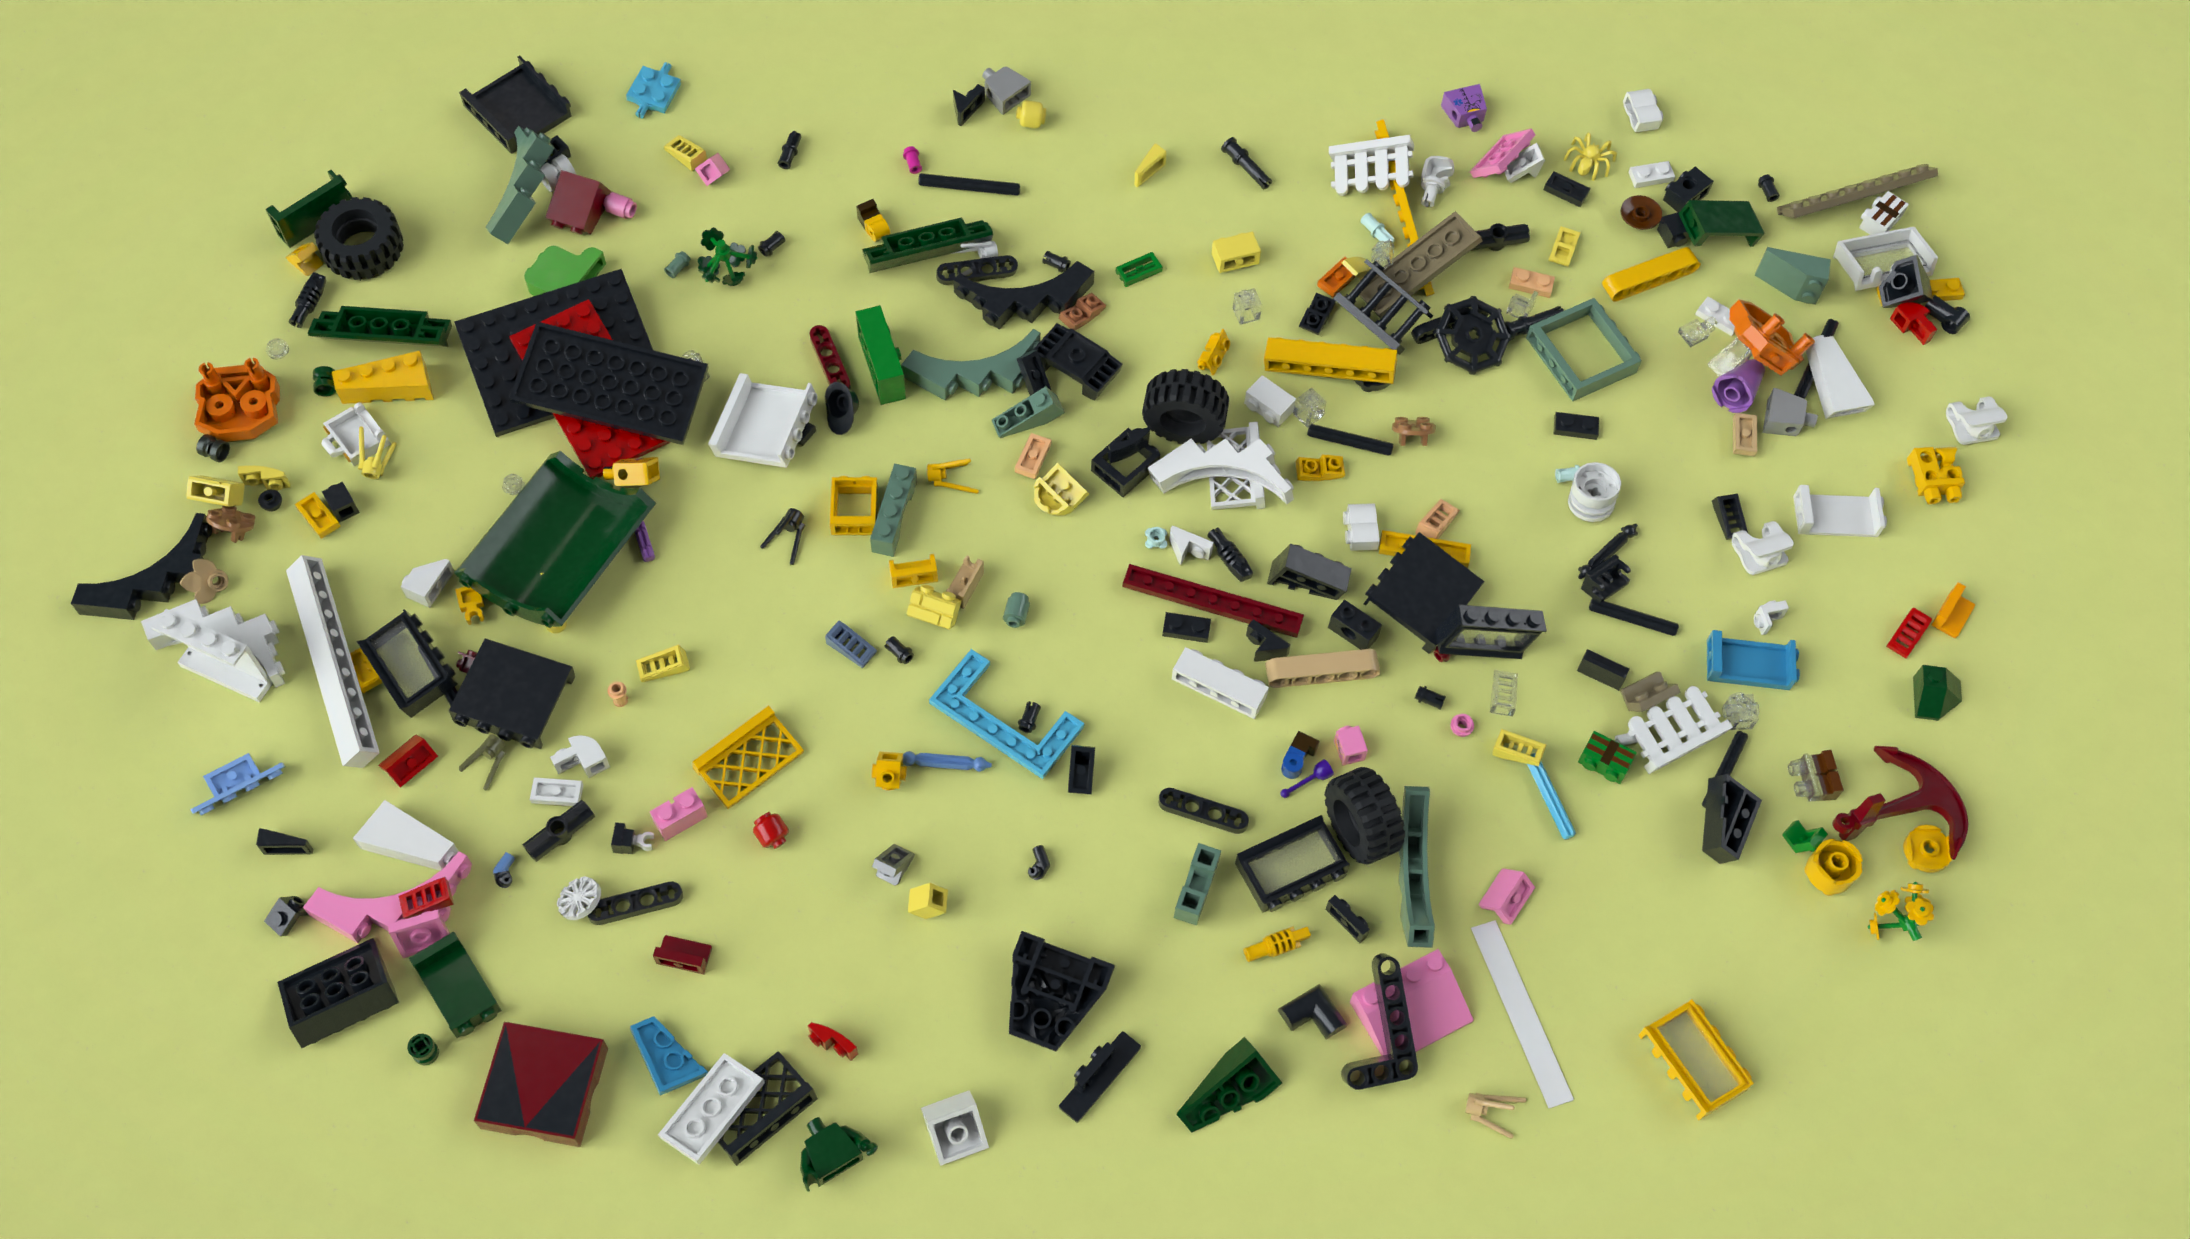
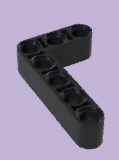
M1380 953L1373 958L1372 972L1387 1055L1350 1062L1342 1068L1341 1077L1343 1081L1355 1090L1413 1078L1418 1071L1400 965L1395 958L1385 953ZM1386 960H1389V970L1386 972H1382V963ZM1394 985V994L1390 997H1386V989L1389 986ZM1398 1010L1399 1018L1391 1022V1013ZM1399 1035H1403V1043L1400 1046H1395V1039ZM1404 1060H1408V1067L1406 1068V1070L1400 1071V1063ZM1383 1065L1384 1072L1382 1075L1375 1076V1069ZM1359 1070V1078L1356 1081L1351 1082V1074L1354 1071Z

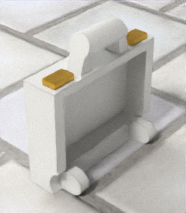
M358 402L354 407L348 408L323 423V428L328 436L322 440L321 444L331 457H338L344 454L348 462L356 466L360 462L359 427L362 426L364 428L365 460L377 453L381 438L385 433L374 421L364 405ZM388 437L386 438L384 448L391 445ZM335 441L339 448L336 449L331 442Z

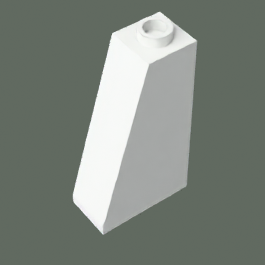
M1824 335L1813 337L1815 343L1806 350V354L1825 419L1866 412L1874 406L1873 399L1834 337H1824Z
M386 800L383 801L353 837L359 848L436 870H442L459 852L453 842Z

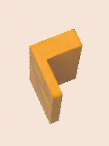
M1959 582L1951 590L1931 624L1953 638H1957L1975 607L1973 602L1961 596L1966 586Z

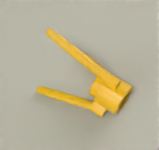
M970 458L927 465L928 481H934V486L979 493L978 489L942 481V479L947 478L946 469L966 466L971 462Z

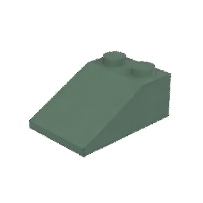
M1767 247L1755 272V276L1795 301L1816 305L1829 280L1831 259Z

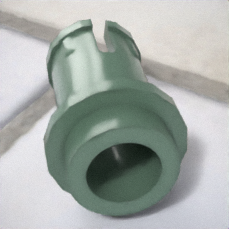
M683 251L676 253L675 258L664 268V271L671 278H675L685 266L689 265L691 259Z

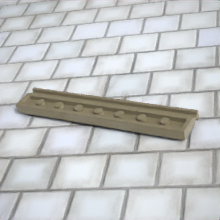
M1929 164L1917 165L1916 167L1778 206L1777 212L1778 215L1783 214L1786 217L1797 218L1938 176V168L1929 167Z

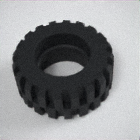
M352 197L348 201L346 199L341 200L339 204L330 206L328 212L324 211L321 215V220H318L315 226L314 237L325 264L328 268H331L332 272L337 275L341 274L342 277L350 279V277H353L354 280H361L364 277L371 279L376 274L380 276L385 273L384 270L394 266V261H398L404 246L403 235L394 213L391 212L388 206L383 205L382 202L375 199L372 201L371 198L363 197V199H359L358 197ZM360 232L375 233L371 239L362 244H344L354 234Z
M1172 369L1169 372H1161L1148 383L1142 415L1145 424L1152 432L1155 431V434L1159 437H1164L1170 442L1176 441L1178 444H1184L1190 439L1195 443L1204 444L1208 440L1216 439L1223 432L1230 400L1224 386L1218 380H1213L1210 375H1203L1195 370L1192 372L1188 371V369H1182L1181 371Z
M1360 767L1331 779L1326 786L1324 794L1326 797L1325 806L1328 809L1327 814L1331 820V826L1335 830L1338 840L1343 844L1345 851L1349 852L1350 856L1356 859V862L1367 865L1400 851L1405 842V831L1403 829L1405 825L1401 818L1400 808L1396 804V799L1390 792L1389 786L1384 783L1383 778L1377 775L1373 769Z

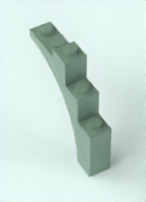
M518 126L514 132L517 138V155L514 169L506 191L495 213L486 225L491 235L506 244H509L536 204L532 195L545 177L541 168L554 150L549 137L541 132L538 135L528 127L523 129Z
M1032 329L1023 340L1010 349L995 356L979 360H942L913 350L901 364L904 378L943 400H946L950 394L953 395L958 386L980 397L984 391L990 388L992 383L1013 394L1025 382L1017 358L1032 351L1040 342L1041 333Z
M1404 786L1401 818L1405 825L1403 827L1405 842L1398 852L1401 859L1399 871V885L1402 893L1400 918L1408 947L1433 948L1435 924L1430 902L1427 853L1429 787Z

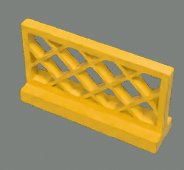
M768 705L695 759L692 765L694 771L704 779L726 808L729 809L804 753V750L778 720L775 712ZM773 723L780 730L779 738L765 737L766 729ZM750 740L761 741L760 752L746 751L747 743ZM764 741L778 743L777 754L763 753ZM781 743L791 744L796 750L789 756L779 755ZM732 754L742 755L741 767L727 765L728 757ZM745 755L759 757L758 768L744 767ZM762 757L775 758V767L771 770L761 769ZM713 768L723 769L722 781L711 780L706 773ZM726 769L740 771L739 783L725 781ZM743 771L757 773L756 781L752 784L742 783ZM724 786L738 787L737 795L730 801L723 795Z

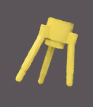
M360 426V462L358 469L362 470L361 475L366 478L379 479L380 476H383L384 468L396 447V442L391 444L381 463L380 458L387 438L386 435H383L376 456L368 457L365 460L364 428Z

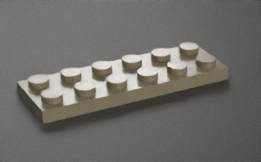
M1455 211L1384 265L1385 269L1382 272L1411 296L1481 243V236ZM1377 274L1359 296L1367 304L1386 281ZM1392 287L1373 311L1381 319L1402 294Z

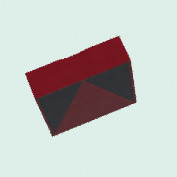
M504 1022L474 1122L483 1130L510 1135H530L544 1141L581 1147L590 1115L591 1099L599 1083L608 1051L605 1041L599 1038Z

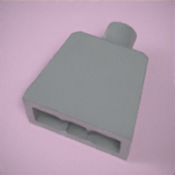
M1003 67L997 72L987 68L982 75L985 79V94L1002 115L1031 95V81L1008 67Z
M1773 388L1767 399L1762 433L1797 436L1804 425L1814 428L1818 415L1806 412V399Z

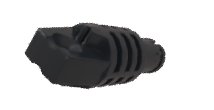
M313 273L304 284L295 301L296 309L289 319V323L295 327L297 324V328H302L308 314L314 311L326 284L325 276Z
M1219 527L1212 529L1207 536L1214 542L1217 548V555L1228 567L1229 571L1240 582L1250 579L1253 571L1236 545L1226 539Z

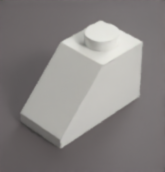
M447 559L413 568L410 574L404 577L401 588L406 598L430 608L455 571Z

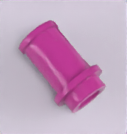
M913 146L904 149L903 157L907 160L910 173L917 174L922 171V166L918 158L919 151Z

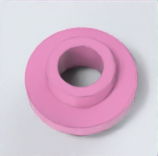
M1458 714L1451 720L1450 727L1454 734L1465 737L1472 733L1474 722L1469 715ZM1458 724H1463L1466 728H1460Z

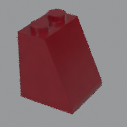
M561 170L545 218L552 222L551 225L559 229L567 227L571 228L570 231L575 234L583 235L584 232L591 235L605 211L604 199L612 191L599 181Z

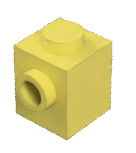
M932 883L910 889L908 913L924 919L945 914L948 890Z

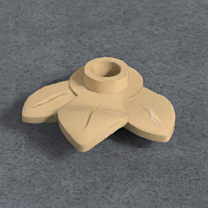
M206 559L193 560L194 571L186 574L180 581V585L184 589L195 592L194 600L196 599L199 604H204L213 600L216 592H220L227 587L228 576L224 571L216 569L213 562ZM218 577V581L213 584L212 580Z

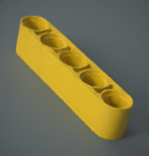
M1684 247L1613 273L1602 281V286L1612 301L1616 302L1692 274L1700 267L1701 263L1689 247Z

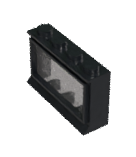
M1458 605L1435 630L1439 654L1522 659L1524 650L1542 632H1547L1543 611Z
M404 609L403 613L371 636L356 642L399 709L412 718L458 685L453 677L456 675L453 668L448 663L444 664L442 659L445 656L437 646L434 648L431 644L434 641L431 635L426 630L423 631L421 629L422 621L415 613L411 615Z
M1322 815L1238 853L1235 861L1237 869L1262 913L1268 910L1270 912L1276 911L1283 906V903L1289 900L1292 902L1297 901L1304 896V893L1310 890L1313 892L1318 891L1326 885L1325 883L1331 880L1337 882L1347 875L1346 873L1350 866V863L1347 862L1328 830Z

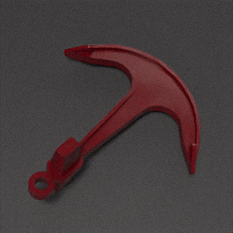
M1875 746L1874 752L1885 763L1891 762L1915 776L1919 789L1885 803L1886 800L1881 793L1872 795L1857 809H1852L1848 814L1839 813L1834 818L1832 825L1839 832L1841 840L1849 841L1855 839L1867 827L1873 826L1878 819L1922 810H1932L1942 815L1948 822L1949 854L1951 859L1955 860L1965 842L1969 825L1965 805L1955 787L1941 772L1924 760L1900 751L1897 747Z

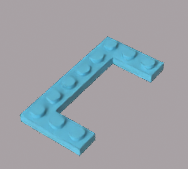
M971 649L929 699V704L1041 779H1044L1083 730L1084 723L1065 711L1042 741L1036 745L964 697L990 666L989 660Z

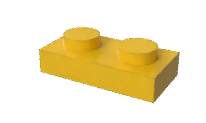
M315 492L295 504L298 511L321 539L341 527Z

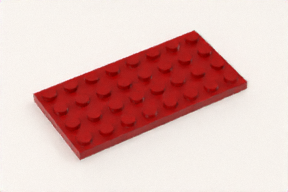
M589 299L541 321V323L612 340ZM535 325L509 336L522 361ZM552 413L591 479L603 476L604 466H613V463L622 459L642 457L670 443Z

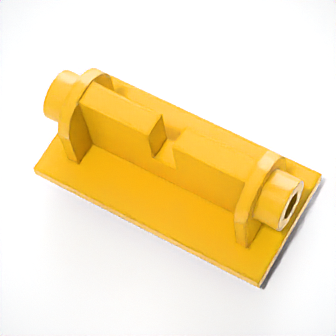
M1224 329L1220 333L1215 332L1210 336L1205 346L1206 351L1202 352L1197 361L1200 370L1209 369L1213 376L1230 347V340Z

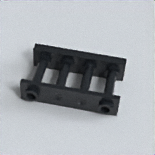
M1366 259L1364 263L1371 268L1349 295L1343 296L1338 292L1333 299L1391 349L1397 350V354L1400 355L1405 349L1400 345L1401 339L1423 313L1430 319L1433 317L1429 312L1431 307L1422 299L1418 303L1382 272L1385 268L1377 261L1371 263ZM1378 274L1386 282L1365 307L1362 306L1358 309L1354 305L1357 302L1356 298ZM1394 287L1402 295L1380 320L1377 319L1376 322H1373L1369 318L1372 315L1371 312L1390 289ZM1409 300L1417 308L1395 334H1387L1385 332L1386 325Z

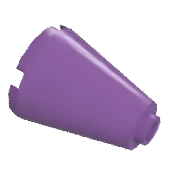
M1750 359L1720 375L1712 386L1713 398L1721 407L1729 408L1728 411L1732 413L1746 411L1753 404L1764 376L1765 368L1763 364L1755 359Z

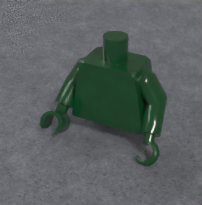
M820 1117L814 1118L806 1125L812 1136L804 1141L806 1147L801 1152L800 1171L806 1191H810L809 1186L811 1184L817 1183L818 1187H821V1185L864 1160L861 1151H867L866 1154L868 1156L874 1154L878 1149L877 1144L871 1142L861 1132L846 1125L839 1126L835 1122L825 1127Z

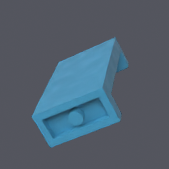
M1712 630L1707 639V681L1791 690L1795 682H1798L1800 676L1799 669H1796V662L1799 658V649L1796 648V641L1790 640L1787 645L1729 639L1722 638V631Z

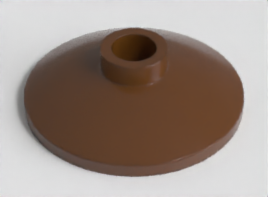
M1642 195L1627 198L1620 210L1623 220L1629 226L1640 230L1654 228L1660 223L1662 218V210L1655 200Z

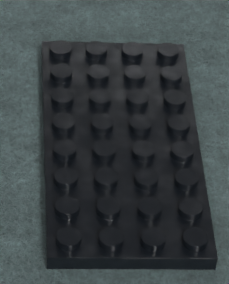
M536 322L509 400L511 403L684 445L709 367L706 363Z

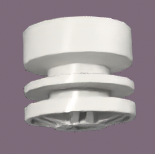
M1593 462L1581 466L1574 475L1568 497V505L1572 513L1576 517L1589 522H1598L1608 518L1614 510L1620 491L1621 480L1619 474L1612 467L1603 463Z

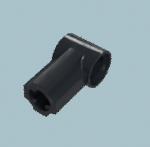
M1936 295L1933 296V300L1925 305L1930 311L1929 314L1939 320L1943 330L1949 334H1956L1970 320V314L1966 309L1962 307L1954 308Z

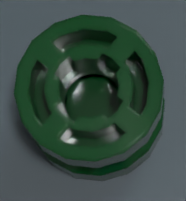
M320 366L313 370V379L315 381L313 391L318 396L327 397L336 393L332 371L335 370L331 367Z
M424 1033L417 1034L408 1042V1052L418 1064L423 1066L430 1065L437 1059L439 1049L429 1035Z

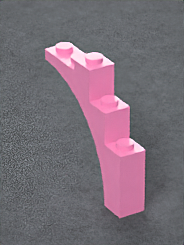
M459 851L442 870L429 880L410 890L374 899L350 898L333 894L318 887L303 908L310 917L359 943L362 938L369 934L373 923L388 931V924L403 919L399 895L436 879L446 877L453 897L459 882L469 875L472 863L467 855ZM441 890L436 892L437 898L442 896ZM427 894L428 902L432 901L431 894ZM417 897L419 906L423 905L422 897ZM412 899L408 900V907L411 910L414 908ZM449 906L438 910L444 923L450 915L451 908Z

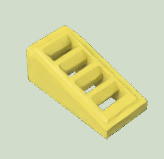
M680 135L664 146V150L691 171H694L696 167L707 160L704 149Z
M1156 143L1135 171L1134 185L1136 187L1142 185L1166 164V151Z
M680 645L636 660L642 682L690 670L686 651ZM667 659L669 660V666H666L665 660ZM656 662H659V664H660V669H658V670H657ZM646 664H650L652 672L648 673Z
M1501 729L1494 746L1493 756L1539 766L1547 745ZM1505 743L1509 744L1508 748L1504 747ZM1514 745H1518L1517 751L1512 750ZM1523 747L1528 748L1526 754L1521 753ZM1533 749H1537L1535 757L1530 756Z

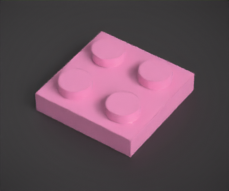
M438 910L427 911L421 915L388 924L389 934L403 958L417 954L450 934Z

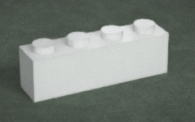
M1185 647L1172 672V680L1253 719L1256 718L1267 698L1269 687L1262 681L1253 680L1237 669L1232 670L1216 659L1211 660L1195 649L1191 650Z

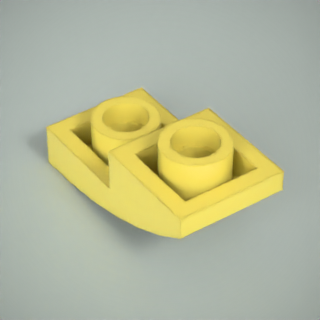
M238 466V475L244 485L256 486L263 483L267 490L273 489L276 491L290 488V482L282 471L264 466Z

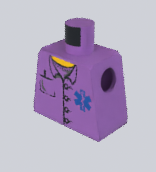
M1480 84L1444 92L1441 107L1454 125L1458 128L1469 126L1472 132L1479 131L1482 128V122L1487 111Z

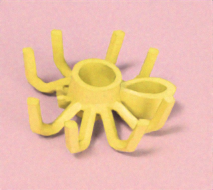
M1588 132L1584 139L1587 142L1585 148L1582 140L1575 136L1571 145L1578 141L1582 150L1577 146H1573L1567 151L1563 159L1564 161L1567 160L1573 150H1577L1580 153L1573 160L1569 171L1572 172L1579 158H1582L1578 167V173L1581 176L1587 175L1591 167L1595 165L1591 179L1594 181L1599 168L1598 161H1605L1607 166L1605 177H1608L1610 169L1609 159L1600 157L1613 154L1612 160L1616 161L1617 152L1609 151L1612 142L1606 141L1599 149V145L1596 146L1595 143L1590 145L1591 134ZM1607 147L1608 151L1600 154Z

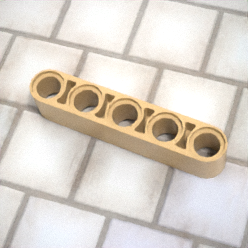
M1373 649L1270 659L1265 663L1268 683L1273 688L1371 679L1380 675L1377 653Z

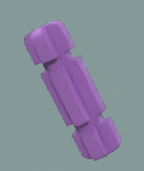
M642 521L635 530V535L643 561L649 562L655 559V555L645 523Z

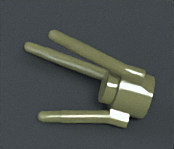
M490 734L483 744L459 766V771H464L481 754L490 760L495 757L496 759L483 787L485 791L488 790L501 759L506 755L502 751L505 743L497 736Z

